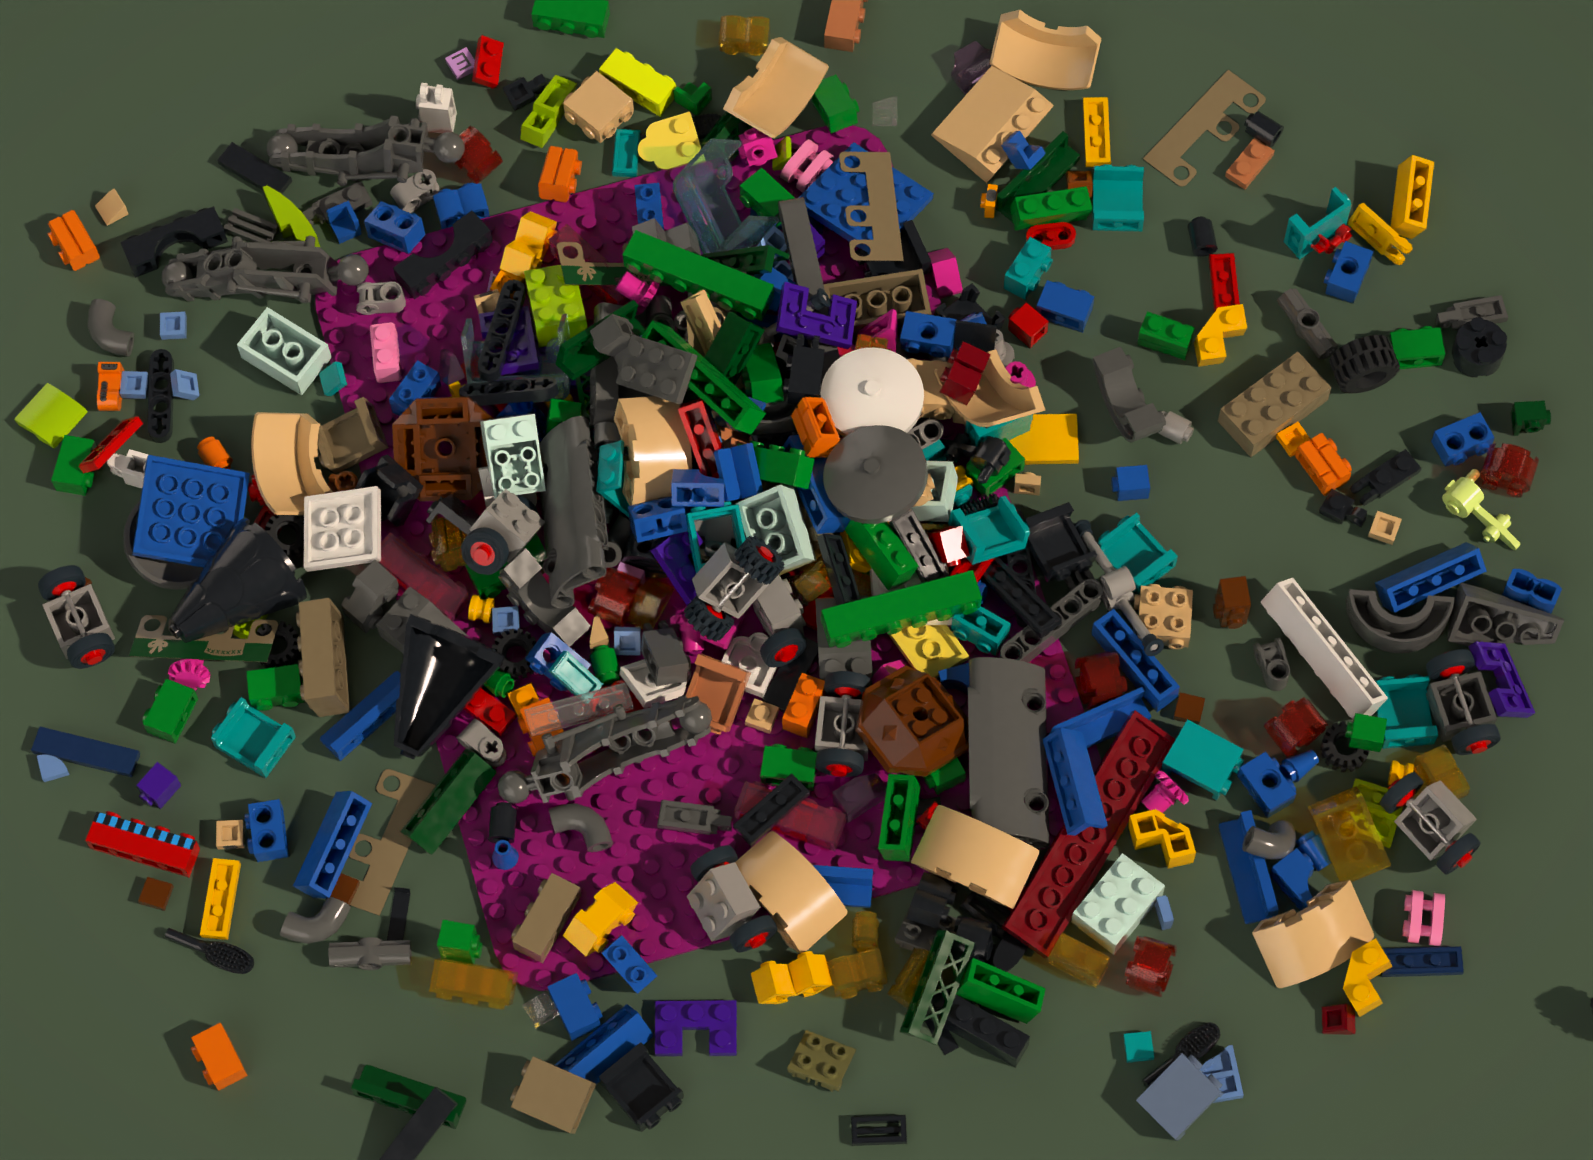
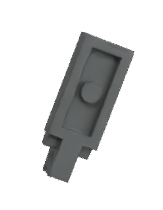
M362 181L318 200L312 204L311 208L302 213L311 225L318 222L329 225L326 210L349 201L356 213L371 206L373 203Z
M1502 295L1453 303L1452 307L1446 309L1447 312L1437 313L1435 323L1441 329L1451 327L1452 330H1459L1465 323L1476 317H1481L1495 324L1507 322L1508 314Z
M661 800L657 826L661 829L710 835L717 834L718 830L732 832L733 817L720 815L721 810L714 809V806Z

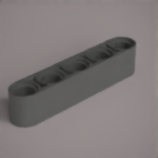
M1095 579L1083 581L1050 607L1061 618V624L1041 639L1029 626H1026L1002 646L1000 658H1006L1005 656L1008 654H1015L1018 656L1016 660L1029 663L1099 607L1103 593L1101 583ZM1091 591L1097 596L1089 598L1084 593ZM1073 607L1077 612L1068 613L1065 611V608ZM1028 638H1034L1038 641V643L1031 645L1028 644L1025 640Z

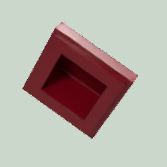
M1348 1004L1322 1007V1033L1355 1034V1009Z

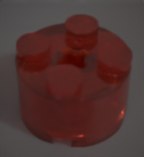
M470 125L459 134L465 144V151L461 159L454 164L460 170L464 168L468 172L467 176L473 183L478 184L502 164L503 160L496 150L493 152L490 147L491 143L475 127Z
M1496 443L1491 444L1480 473V477L1483 480L1482 485L1490 490H1497L1498 487L1507 490V494L1512 497L1521 498L1523 493L1530 491L1539 463L1538 457L1536 456L1535 459H1532L1530 451L1516 445L1502 443L1501 448H1495Z
M607 568L606 574L596 582L595 590L598 593L596 599L593 598L591 600L588 613L614 625L624 627L630 618L626 616V613H629L631 609L634 610L642 580L615 568Z
M1107 651L1076 659L1075 669L1080 668V676L1075 677L1077 689L1083 704L1089 703L1088 709L1096 708L1122 696V692L1127 691L1126 679L1124 676H1120L1118 668L1120 661L1117 652Z
M1305 697L1297 702L1295 700L1290 701L1281 709L1284 713L1278 718L1276 716L1271 718L1264 724L1266 732L1286 757L1298 753L1299 751L1296 747L1303 745L1307 747L1326 730L1325 726H1328V723L1309 699Z
M1138 936L1133 948V952H1136L1134 962L1129 960L1125 971V976L1127 977L1126 985H1129L1131 989L1161 998L1162 992H1165L1174 965L1169 959L1170 956H1176L1177 946L1147 936Z

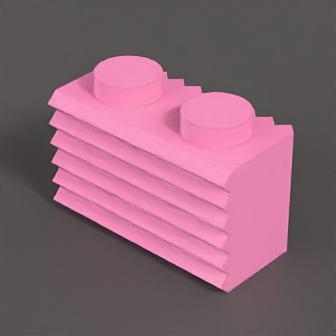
M390 322L371 325L373 368L377 383L400 381L402 373L395 324Z

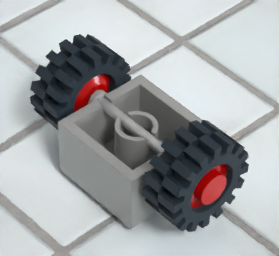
M756 536L747 537L738 549L724 542L692 578L697 595L684 609V613H686L685 618L689 619L688 623L694 625L693 629L699 630L700 635L703 637L706 635L709 640L720 641L734 625V619L731 617L734 616L739 619L784 569L785 564L782 562V557L777 555L778 552L772 550L770 544L766 545L764 540H759Z

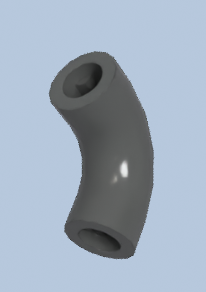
M93 299L88 312L87 325L92 339L105 351L129 357L133 350L134 333L114 327L112 321L116 306L113 303L103 299Z
M619 514L607 534L608 545L602 548L604 550L606 568H612L622 560L628 536L633 534L630 519Z
M577 803L562 804L548 808L555 834L567 830L579 831L584 837L587 851L589 852L603 851L613 845L610 830L603 817L592 808Z
M1284 820L1274 822L1270 826L1269 832L1252 826L1245 835L1242 849L1245 852L1265 859L1284 858L1294 849L1296 842L1295 828L1290 822Z
M330 897L326 898L320 912L315 916L304 917L290 911L284 920L280 936L306 944L324 941L338 931L346 920L351 907L339 899Z

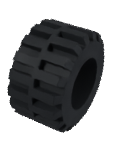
M1370 335L1350 341L1332 354L1331 359H1329L1340 390L1350 394L1362 393L1378 388L1390 381L1400 370V365L1391 342L1384 335Z

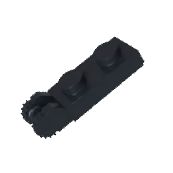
M1405 449L1366 474L1365 477L1356 481L1350 490L1355 494L1368 485L1372 490L1364 494L1359 500L1365 506L1378 497L1380 499L1421 471V467Z

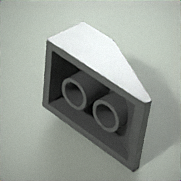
M409 587L376 624L380 637L403 654L406 624L410 614L428 619L431 623L443 625L468 636L431 601L412 587Z
M861 595L860 598H868V595ZM834 597L815 598L820 679L825 680L829 673L836 671H850L866 675L869 678L873 677L871 640L862 641L860 639L853 641L850 645L843 648H837V646L829 648L820 620L821 610L837 606Z

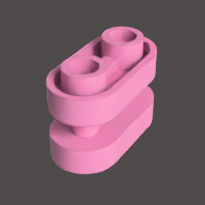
M808 139L786 163L780 177L788 183H792L797 179L796 188L804 193L833 163L834 156L826 150L817 154L818 145ZM810 162H812V163L808 166V168L803 172V170L805 169V167H806Z
M1412 890L1411 895H1406L1404 911H1409L1408 920L1403 922L1402 936L1407 937V942L1419 943L1420 936L1429 937V945L1440 946L1443 934L1445 894L1433 893L1431 901L1423 900V891ZM1422 910L1431 911L1429 926L1421 925Z

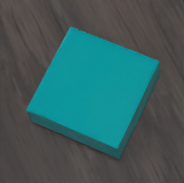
M335 361L319 373L323 392L326 396L334 395L347 385L341 362Z
M1151 1031L1126 1033L1123 1035L1127 1063L1154 1060Z

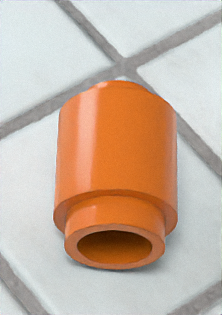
M211 436L203 439L198 444V455L205 465L225 469L231 468L233 460L219 440Z

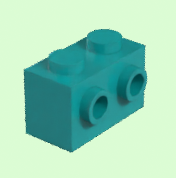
M1029 237L1005 274L1004 289L1026 300L1030 292L1035 291L1043 272L1049 270L1053 262L1051 258L1052 248Z
M980 606L976 612L971 614H955L952 618L951 631L960 640H968L975 644L981 652L991 653L996 656L1009 636L1011 623Z

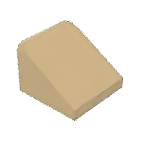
M115 188L110 190L95 205L107 226L128 215L127 208Z
M598 616L593 619L589 643L591 653L598 646L608 645V648L610 646L608 636Z

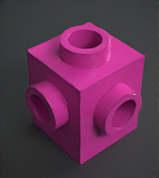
M756 128L748 129L744 134L739 135L741 144L737 145L741 159L746 158L749 166H760L765 164L767 160L777 158L771 137Z

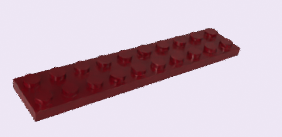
M1136 710L1130 713L1094 773L1108 826L1104 829L1088 827L1073 836L1067 835L1064 823L1016 902L1014 909H1012L1001 927L1043 958L1049 957L1071 920L1073 912L1081 903L1128 824L1130 815L1134 814L1156 777L1155 774L1160 770L1162 762L1176 740Z

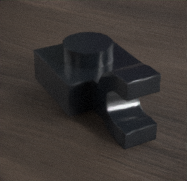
M543 74L536 76L529 82L523 77L503 87V91L512 108L516 111L536 100L534 94H541L547 86V82Z
M1331 489L1321 505L1319 513L1341 525L1347 519L1353 524L1362 527L1366 521L1367 510L1353 507L1354 499Z

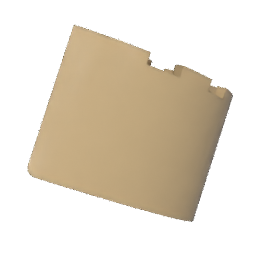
M1021 10L1001 14L990 65L1023 83L1054 90L1088 89L1092 83L1102 38L1088 26H1058L1057 30L1045 27L1044 22L1028 16Z
M782 37L774 38L756 65V69L759 71L753 78L748 75L744 81L733 87L723 109L767 136L775 138L784 132L799 116L816 92L829 66Z
M996 349L987 352L991 354L968 405L946 396L953 408L965 420L979 427H991L1045 411L1038 386L1026 387L1020 383H1012L1010 381L1011 375L1001 362ZM950 365L937 368L934 371L940 387H942L943 382L939 381L945 367L950 368Z
M656 396L618 399L614 421L621 440L624 442V447H628L629 460L624 461L622 493L629 506L672 496L671 481L673 469H692L691 444L678 411L680 404Z
M257 412L254 417L251 440L254 475L263 500L276 515H304L305 496L333 493L325 482L321 469H316L314 458L318 457L317 443L320 423L309 414Z
M938 805L911 863L932 874L969 887V890L1000 905L1014 909L1039 855V850L988 824Z
M774 831L766 834L735 862L758 904L762 905L770 913L777 926V931L786 945L798 953L806 952L847 915V909L822 875L797 849Z
M1350 880L1326 885L1316 896L1306 902L1307 908L1297 913L1292 909L1283 914L1261 920L1252 934L1276 987H1288L1323 974L1350 959L1354 950L1374 938L1373 930Z

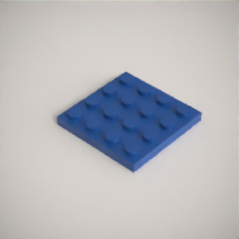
M853 142L844 152L868 151ZM848 156L845 158L844 163L850 168H856L860 165V160L855 156ZM838 157L800 197L804 198L807 213L810 217L847 241L874 240L872 226H850L846 220L845 209L847 206H870L866 172H844L840 167V158ZM892 167L901 233L903 231V223L913 220L932 201L934 193ZM854 210L850 214L855 222H863L866 219V214L862 210ZM866 244L856 245L870 254V248Z
M148 455L146 458L132 555L205 567L232 526L244 518L250 473Z

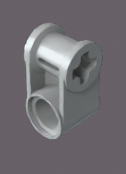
M423 169V172H418L408 178L406 183H397L391 189L390 195L400 209L412 213L420 206L432 200L433 195L437 194L440 188L436 182L435 173L431 170Z
M365 282L357 286V292L359 293L357 311L361 314L397 313L403 310L406 305L402 288L396 282ZM393 295H398V296H397L396 298H394V299H388L389 297H391V296H393Z
M476 718L456 737L463 747L476 753L491 767L501 766L506 760L507 754L502 741Z

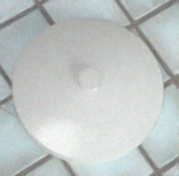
M872 347L851 351L837 359L823 378L820 397L825 399L836 430L842 437L858 429L875 425L891 426L908 433L921 415L924 389L917 370L907 359L893 351Z

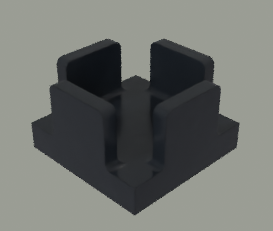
M387 454L381 456L377 466L367 469L362 473L355 489L378 486L381 490V522L389 520L399 527L404 525L424 486Z

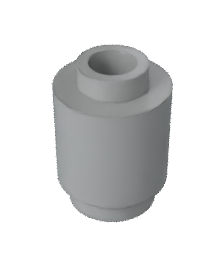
M1163 410L1162 413L1165 417L1166 425L1163 426L1159 434L1178 444H1181L1183 441L1188 442L1194 431V428L1191 427L1192 421L1171 411L1166 412Z

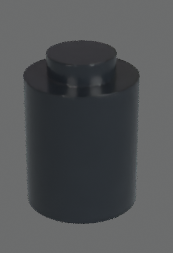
M1259 111L1255 114L1251 113L1244 123L1246 133L1270 148L1277 142L1284 129V126Z
M1203 216L1194 218L1188 224L1193 254L1198 257L1209 256V254L1215 253L1218 249L1212 221Z
M499 802L496 806L490 808L488 841L495 844L500 840H506L510 844L514 843L517 810L512 807V804Z

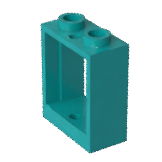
M729 501L724 502V507H716L706 510V507H695L690 509L691 513H687L688 536L696 574L706 563L702 564L694 522L731 515L738 549L745 541L739 504L732 505Z

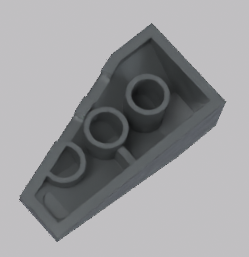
M1460 583L1450 614L1447 640L1469 646L1476 641L1505 644L1522 643L1523 645L1555 644L1564 619L1487 589Z

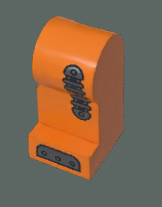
M98 362L97 407L99 411L121 410L123 398L120 396L122 371H124L121 362Z

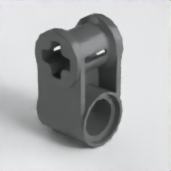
M1275 638L1274 642L1262 645L1255 643L1253 645L1255 659L1258 666H1260L1266 686L1273 691L1283 690L1289 680L1290 666L1281 639ZM1272 673H1281L1283 677L1276 678L1272 675Z

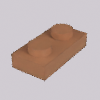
M1254 137L1226 171L1225 177L1246 190L1274 156L1275 150Z

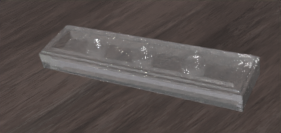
M625 682L524 709V714L532 737L602 718L614 713L613 707L617 704H622L625 711L632 710L633 703Z

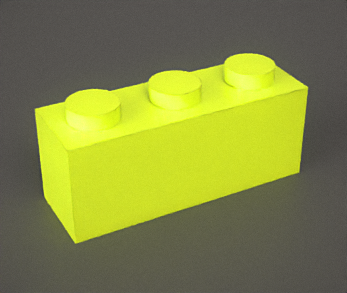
M615 48L599 68L600 74L631 97L634 102L659 117L674 100L673 90L676 87L674 80L667 75L659 74L649 64H642L637 61L629 52H622Z

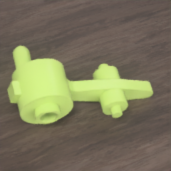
M1472 469L1465 477H1460L1456 482L1452 480L1445 487L1447 492L1442 496V499L1448 511L1462 518H1466L1470 513H1473L1486 526L1482 531L1485 542L1494 543L1499 538L1512 550H1516L1520 546V542L1507 530L1511 525L1509 520L1511 517L1508 514H1498L1494 518L1480 506V503L1484 500V494L1474 483L1480 476L1479 470Z

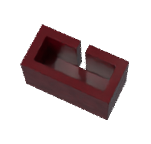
M964 341L958 350L953 348L947 360L951 364L950 368L945 367L939 381L943 382L939 392L968 405L978 387L991 354Z

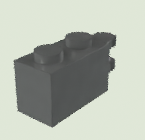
M665 620L659 621L657 630H653L650 623H644L641 652L655 685L662 686L686 682L688 670H691V661L689 655H685L683 651L682 639L677 637L673 627H668Z

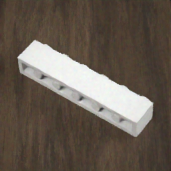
M1294 578L1277 583L1263 598L1261 604L1267 610V613L1298 649L1299 654L1309 663L1315 674L1320 677L1349 717L1353 719L1355 713L1372 716L1388 699Z

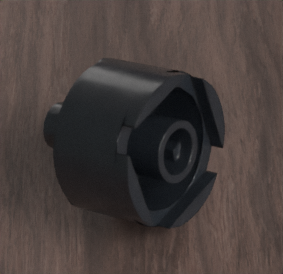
M1481 317L1473 318L1465 323L1458 330L1452 347L1455 367L1469 377L1478 378V376L1493 374L1499 368L1506 351V333L1495 323L1484 320Z
M958 916L954 932H957L956 935L975 942L969 961L975 958L991 965L996 944H993L992 935H998V925L967 916ZM956 941L953 942L950 951L954 960L962 956L965 945Z

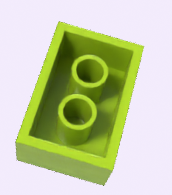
M561 265L524 271L526 289L539 347L564 343L587 329L579 285L565 284Z

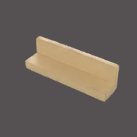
M700 290L680 303L685 314L687 313L706 355L722 325L706 291ZM741 375L735 385L739 390L744 388Z

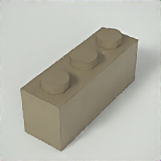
M551 873L548 880L544 879L538 889L539 896L535 903L530 902L524 914L526 916L522 925L518 924L511 936L515 950L542 964L582 896L579 886Z

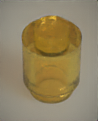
M860 911L855 914V918L852 920L851 945L858 952L870 953L878 947L879 920L874 912Z

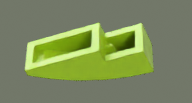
M555 75L533 103V111L521 126L520 139L543 148L564 114L563 103L569 93L575 92L577 83Z
M267 185L264 186L263 191L283 238L293 235L296 241H305L307 236L315 237V247H320L318 237L304 214L280 192Z

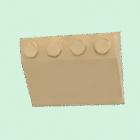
M991 66L935 129L931 136L983 181L988 183L1009 159L1001 145L1015 131H1021L1026 139L1054 105L1036 89Z

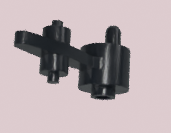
M965 432L963 434L958 433L954 440L940 439L945 447L944 451L946 452L944 456L946 461L958 463L962 456L969 457L972 464L981 471L977 478L981 484H985L990 476H997L1010 459V449L1003 440L997 437L985 436L978 447L969 445L971 441L968 438L969 435Z

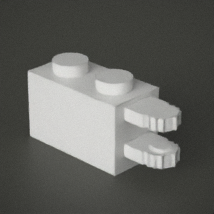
M421 83L420 95L418 94L416 97V109H419L418 120L427 123L428 132H453L457 111L452 89L443 88V85L439 84L433 87L428 86V83Z
M129 449L127 456L117 455L116 453L107 460L112 474L123 477L127 485L142 488L148 454Z

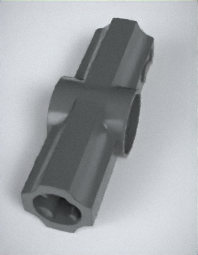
M1290 288L1278 297L1277 303L1295 326L1296 335L1306 341L1319 360L1328 358L1338 349V345L1320 322L1318 312L1308 306L1296 288ZM1302 322H1309L1312 326H1306Z
M367 937L359 939L358 942L329 943V966L334 968L358 967L363 970H377L382 968V966L411 965V941H382L379 938Z

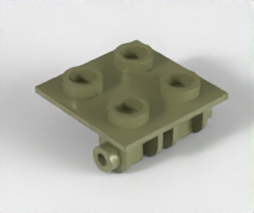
M806 1030L787 1070L792 1073V1077L804 1080L808 1077V1083H811L813 1079L816 1081L815 1086H818L821 1082L822 1087L829 1089L831 1092L834 1090L839 1092L843 1082L842 1079L856 1049Z

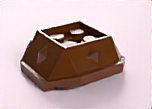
M469 396L416 398L392 424L394 460L424 486L417 498L419 501H438L441 496L446 498L450 494H453L459 500H472L482 489L478 468L487 467L488 465L480 421L494 418ZM441 441L451 443L453 448L451 453L445 454L440 451L439 444Z
M905 665L869 686L863 692L855 731L886 772L897 774L901 772L926 777L966 753L969 749L968 717L937 678L930 676L929 673L921 672Z

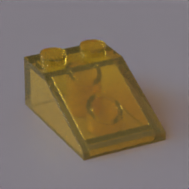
M1357 786L1307 807L1339 882L1346 880L1353 882L1391 866L1364 797Z

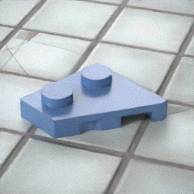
M1229 1045L1224 1051L1205 1062L1200 1068L1207 1077L1212 1074L1223 1085L1220 1090L1224 1094L1213 1103L1240 1099L1244 1096L1233 1045Z

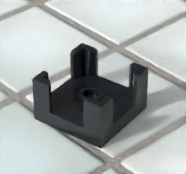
M973 283L962 290L960 298L947 308L946 304L943 303L935 309L933 314L934 316L962 320L973 312L976 314L982 312L986 324L996 325L997 330H1001L1006 319L998 310L994 313L993 318L984 311L976 302L980 291Z

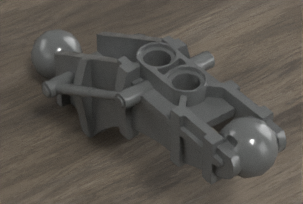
M391 115L389 119L369 127L356 123L355 129L321 128L320 124L313 123L312 127L296 128L295 124L288 123L287 128L278 129L276 134L270 138L267 143V154L270 157L269 163L272 166L282 167V170L286 172L294 170L308 172V175L314 176L316 172L338 175L337 184L340 186H346L347 180L359 182V180L364 181L365 179L397 178V181L400 183H406L409 173L423 172L425 152L435 153L442 162L455 163L464 154L465 144L456 133L444 132L437 136V138H431L428 135L426 122H422L421 127H419L420 121L413 118L410 119L409 124L402 125L399 122L398 116ZM298 145L307 146L306 152H298Z
M236 236L232 238L231 248L211 252L205 248L185 255L180 253L177 254V258L169 259V264L165 266L162 272V283L166 287L165 292L168 295L183 297L188 302L194 301L195 297H210L215 301L220 300L223 295L251 293L259 299L265 298V295L269 294L297 299L305 304L311 302V295L328 292L331 296H335L338 280L351 286L361 284L367 278L369 268L365 259L357 254H349L343 257L338 264L320 247H315V237L307 236L305 241L246 242ZM269 268H275V269H282V270H288V271H293V272L262 271V270H266V269H269ZM197 272L196 278L193 279V273Z
M686 695L679 696L677 700L665 703L655 702L652 703L650 708L630 713L625 712L622 704H617L613 707L614 713L555 736H552L551 733L544 734L541 738L545 748L536 753L531 769L532 775L527 776L518 770L508 771L499 779V795L504 801L516 804L526 800L531 791L538 789L543 803L549 802L551 795L563 792L568 801H573L577 797H581L585 790L613 772L615 775L622 774L627 765L640 763L646 758L661 754V757L669 756L670 751L686 744L689 747L697 745L698 739L711 732V710L707 704L700 701L698 696L687 698ZM676 717L679 718L682 728L673 729L670 720ZM608 745L610 747L580 763H577V761H579L581 758H583L584 756H586L587 754L591 753L592 751L596 750L601 746Z

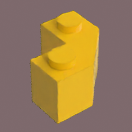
M531 211L523 215L520 219L515 240L505 247L500 269L525 279L524 271L541 268L545 254L557 237V231L555 230L557 222Z
M1243 304L1218 307L1199 332L1194 341L1198 367L1223 363L1226 358L1223 338L1244 335L1247 330Z
M1156 809L1130 815L1128 828L1135 850L1161 844L1168 869L1194 862L1196 851L1188 827L1172 821Z
M616 882L602 888L594 896V903L586 911L581 909L574 916L563 934V937L585 956L595 951L597 953L601 952L609 942L607 937L612 929L621 924L627 925L635 915L633 911L639 902Z
M1376 938L1352 952L1343 986L1345 994L1359 1017L1383 1004L1370 980L1392 967L1390 960Z
M812 951L798 954V959L789 964H776V961L762 963L759 969L751 973L758 1004H781L788 1002L787 998L790 996H797L802 993L805 998L832 986L825 955L813 954Z

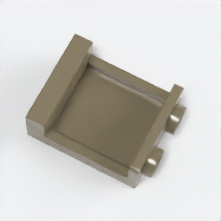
M364 397L354 401L356 409L319 427L317 443L321 453L318 455L319 461L325 469L328 468L335 474L389 448L374 405Z
M533 1056L531 1061H526L522 1069L521 1075L524 1078L520 1086L517 1085L512 1092L510 1100L513 1103L511 1107L568 1133L575 1134L597 1083Z

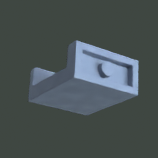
M1182 1053L1136 1100L1177 1141L1186 1134L1185 1131L1218 1097L1224 1094L1220 1090L1223 1085L1212 1074L1207 1077L1200 1070L1203 1065L1192 1054L1187 1057Z

